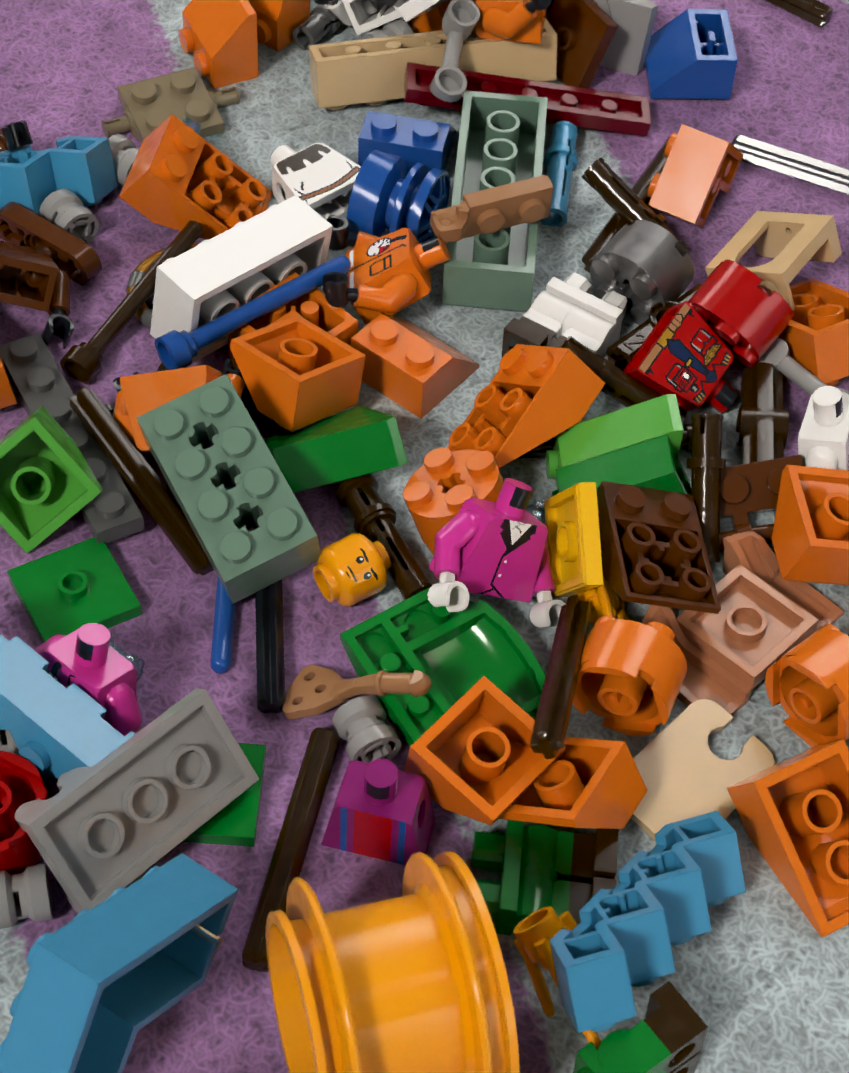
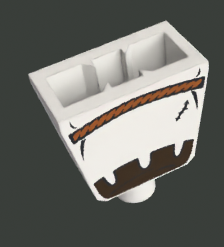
M314 143L298 152H295L286 144L275 149L271 156V164L273 165L272 193L278 203L297 195L324 219H327L329 216L344 217L347 215L350 195L361 166L324 143Z

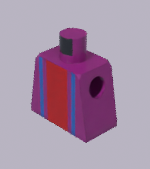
M375 759L369 763L357 760L349 761L321 845L405 866L413 853L424 852L427 854L435 826V817L426 779L420 775L399 771L396 765L387 759Z

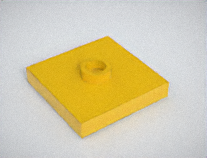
M579 482L544 502L550 563L556 591L552 593L553 598L577 595L604 585L596 482Z

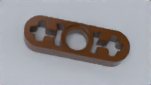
M9 202L0 209V238L4 241L46 252L59 269L65 271L71 280L82 286L101 272V260L96 251L86 242L16 202Z

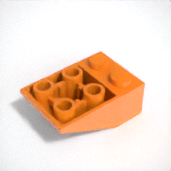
M171 114L143 140L119 197L153 223L181 231L190 220L197 221L203 228L200 238L211 239L231 229L235 224L244 222L266 211L272 191L233 162L226 154L219 151L197 134L191 127Z
M516 344L501 359L500 369L490 384L477 395L474 402L475 406L464 423L452 432L447 448L450 451L464 449L490 451L494 455L498 467L501 468L581 422L604 387L605 382L569 348Z

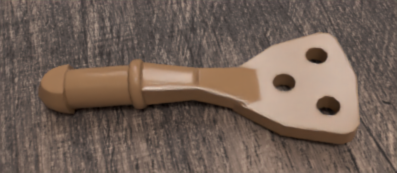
M307 665L288 688L282 710L287 719L293 720L319 715L358 694H377L381 697L388 694H411L414 697H420L430 690L431 680L427 674L419 670H414V673H388L385 670H380L375 674L343 679L332 669Z

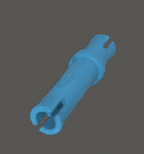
M569 121L557 122L556 127H552L551 146L545 152L544 164L547 168V176L552 182L554 189L549 217L540 219L543 225L563 227V223H567L571 177L578 161V155L575 151L578 129Z

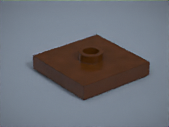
M554 0L546 19L557 33L556 76L564 85L589 88L618 25L593 0Z

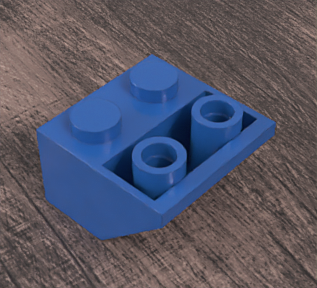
M687 9L651 35L645 61L650 98L730 99L738 59L727 9Z

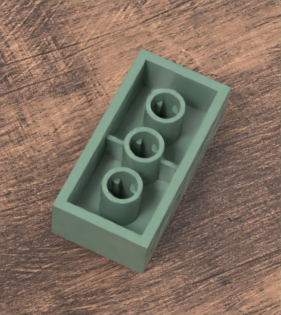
M227 374L137 417L148 448L232 604L318 561L322 554L318 536ZM258 526V528H256L255 530H247L250 527Z

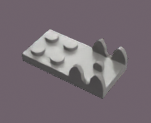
M195 688L93 767H79L60 775L57 786L60 789L58 794L47 800L36 799L22 804L15 812V819L21 829L27 832L67 894V899L73 909L79 913L84 909L91 910L107 900L116 889L130 884L257 782L259 777L207 690Z

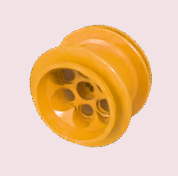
M447 851L437 854L432 859L424 852L413 853L405 866L401 897L327 913L323 912L314 890L306 880L300 877L292 880L287 892L286 914L282 910L269 912L266 921V950L270 986L288 1073H520L516 1020L501 948L480 888L470 869L458 854Z

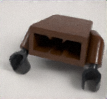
M0 241V302L47 312L50 317L41 337L46 346H48L52 334L57 335L63 340L62 347L65 349L75 328L74 322L67 317L70 314V279L68 274L59 269L44 251Z

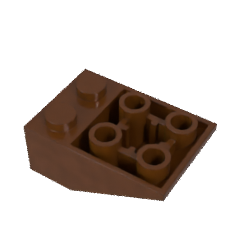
M602 481L597 489L602 570L604 578L621 599L628 602L718 614L721 607L693 495Z

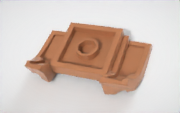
M755 531L737 533L723 538V572L726 576L715 584L721 607L718 614L685 610L676 618L670 607L650 605L641 622L643 624L660 622L673 630L675 634L674 642L682 650L687 661V672L677 699L687 707L696 700L708 699L722 706L733 716L750 700L751 691L765 679L767 669L824 625H833L844 614L842 609L807 582L783 580L776 554L769 547L765 539Z

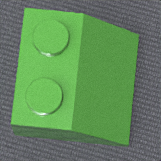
M43 406L0 441V525L28 554L103 491L74 440Z

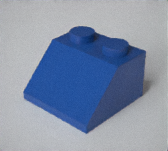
M367 111L358 138V165L362 166L367 156L376 149L406 159L408 173L417 163L427 165L429 171L433 168L445 171L456 136V129L451 124Z

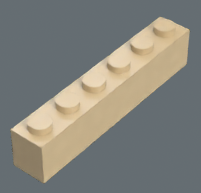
M545 19L541 44L479 38L476 36L475 27L471 35L463 40L458 69L540 82L556 80L557 33L547 19ZM441 30L309 45L311 92L318 108L341 110L351 104L365 103L375 106L382 105L387 100L404 98L407 62L442 67L447 36Z

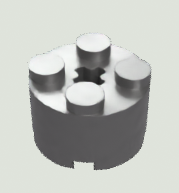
M636 220L632 225H624L592 260L590 274L596 288L593 291V296L602 299L607 292L611 291L625 296L628 300L626 311L629 312L634 323L641 325L649 319L650 309L656 303L662 302L665 307L667 301L678 299L691 284L694 278L692 259L688 252L682 257L674 247L679 240L668 230L647 220Z

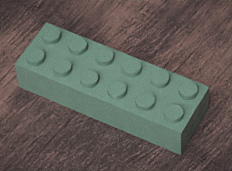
M464 91L451 207L462 203L464 194L542 175L548 98ZM538 221L504 229L501 228L490 234H476L475 236L461 239V241L447 242L446 246L450 254V260L444 262L442 304L527 312L531 307Z

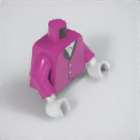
M505 478L496 502L473 497L465 500L459 512L436 533L435 555L429 565V569L439 579V583L432 585L428 591V600L433 606H446L448 612L463 611L469 604V592L530 603L533 596L537 597L538 603L534 604L530 610L529 617L531 622L538 628L549 627L550 613L552 623L555 628L557 627L561 606L566 605V603L562 600L552 599V593L556 591L550 563L547 526L526 510L533 493L531 486L515 479Z

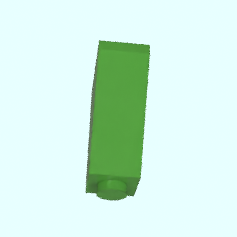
M666 394L577 423L555 436L554 449L546 450L545 468L547 479H555L558 490L556 469L666 434L678 456L684 429L676 394Z

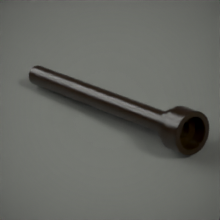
M190 220L88 343L82 342L80 345H74L60 360L63 371L69 377L86 385H89L102 369L101 362L103 361L102 354L154 292L157 266L169 258L188 251L203 233L200 223Z

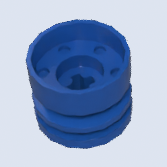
M375 149L365 159L353 185L347 210L349 233L358 235V232L362 231L382 237L405 227L411 229L419 244L434 237L435 234L430 226L431 211L447 208L450 194L449 172L438 168H433L429 171L427 165L417 163L408 173L406 159Z

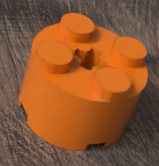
M445 447L434 449L425 455L423 459L424 465L416 470L408 480L402 493L422 541L433 555H435L436 533L459 512L465 500L473 497L492 502L497 501L504 480L494 455L490 451L472 449L450 451Z
M609 616L598 618L584 644L572 703L574 707L584 716L587 709H589L594 714L605 718L602 726L629 736H647L653 734L658 725L662 724L664 726L669 719L687 672V661L682 650L674 642L675 634L673 630L660 622L643 624L632 620L615 619Z
M826 624L780 657L767 669L765 676L766 691L772 706L774 707L780 702L785 712L790 716L783 723L810 747L844 739L846 743L849 740V636L841 632L836 626Z

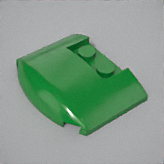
M429 587L340 634V640L358 677L375 674L380 670H385L388 673H414V670H419L429 676L431 680L430 690L420 697H414L411 694H388L381 697L374 694L381 701L386 713L409 747L483 676L488 678L534 720L536 719L545 673L533 652L518 632L502 615L480 598L477 604L469 600L467 608L463 611L448 612L446 606L435 607L429 602L428 591L431 588Z

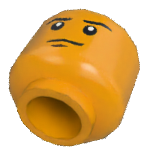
M352 533L324 547L321 550L322 554L317 561V565L313 567L315 582L324 598L328 602L336 601L342 606L351 607L379 593L386 587V569L391 567V561L386 549L379 541L372 542L363 534Z

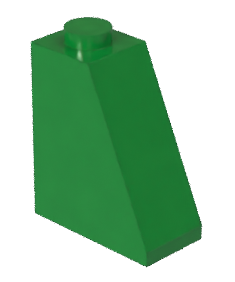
M362 406L319 420L294 432L288 431L264 440L293 493L408 463L396 417Z
M666 434L556 469L559 489L552 492V496L579 482H596L597 490L602 481L691 495V483Z

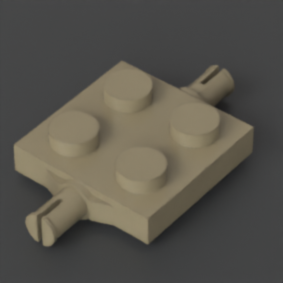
M193 67L118 86V99L124 109L125 116L103 120L101 124L106 138L115 134L131 132L142 144L143 140L173 114L187 126L191 127L197 134L205 138L225 132V122L218 108L239 104V93L235 86L217 92L210 91L204 85L196 68Z

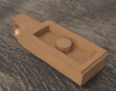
M541 175L464 194L462 203L431 211L430 226L435 236L439 235L443 242L446 243L461 241V239L472 237L476 234L494 233L501 228L504 229L523 223H534L549 217L554 186L548 176Z

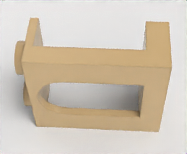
M756 211L705 269L707 276H709L721 261L724 262L725 259L738 263L746 251L755 244L758 255L774 259L764 265L745 268L763 280L759 285L769 295L775 290L794 310L795 306L789 285L808 261L834 263L842 254L834 215Z

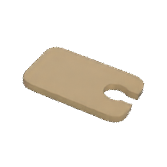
M699 699L691 703L633 758L648 791L634 811L631 819L653 840H655V834L666 824L718 811L726 820L736 810L727 788L775 765L772 752L754 735L742 746L740 756L735 759H720L712 753L708 745V736L714 732L722 731L734 718L722 706L712 700Z

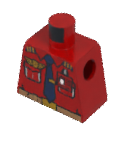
M687 301L666 310L623 371L661 396L676 394L678 406L686 411L697 409L706 401L719 413H723L733 404L738 396V392L721 378L733 361V353Z

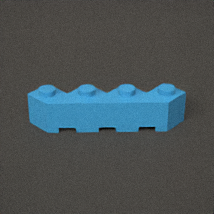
M69 136L55 139L57 148L36 151L32 150L31 146L28 145L15 148L12 151H1L0 209L9 202H16L39 215L40 206L44 199L59 189L72 190L83 202L84 207L101 203L104 196L118 187L109 138Z
M0 634V730L10 731L19 750L18 755L30 761L38 769L42 778H59L60 775L75 768L93 767L135 735L131 731L124 736L103 718L107 710L75 683L65 688L48 674L46 670L49 662L19 637L15 636L8 641Z
M718 811L664 825L655 834L656 846L650 852L638 851L618 871L620 883L613 890L601 888L579 910L581 922L573 930L561 929L549 941L562 1006L578 1033L588 1030H607L614 1027L619 1021L637 1017L631 986H646L653 983L658 977L675 973L671 945L687 943L696 935L712 931L708 906L722 904L728 897L746 892L736 831Z

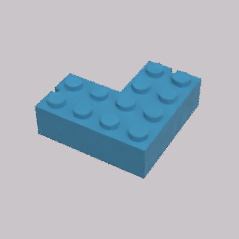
M182 853L160 867H152L143 878L126 888L119 887L107 900L91 910L84 909L80 911L70 923L54 933L46 932L40 936L31 947L26 959L29 970L24 986L10 1007V1015L13 1016L7 1037L0 1045V1073H123L137 1032L205 982L220 941L196 925H200L215 936L220 935L224 931L239 889Z

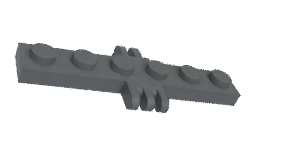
M40 333L1 344L0 355L6 373L27 415L30 416L43 406L74 440L103 489L98 496L80 510L97 543L105 542L106 544L145 530L143 516L115 466L70 407V398L74 393ZM111 403L105 404L113 416L115 405ZM15 428L10 429V430L5 434V436H7V435H8L12 430H14Z

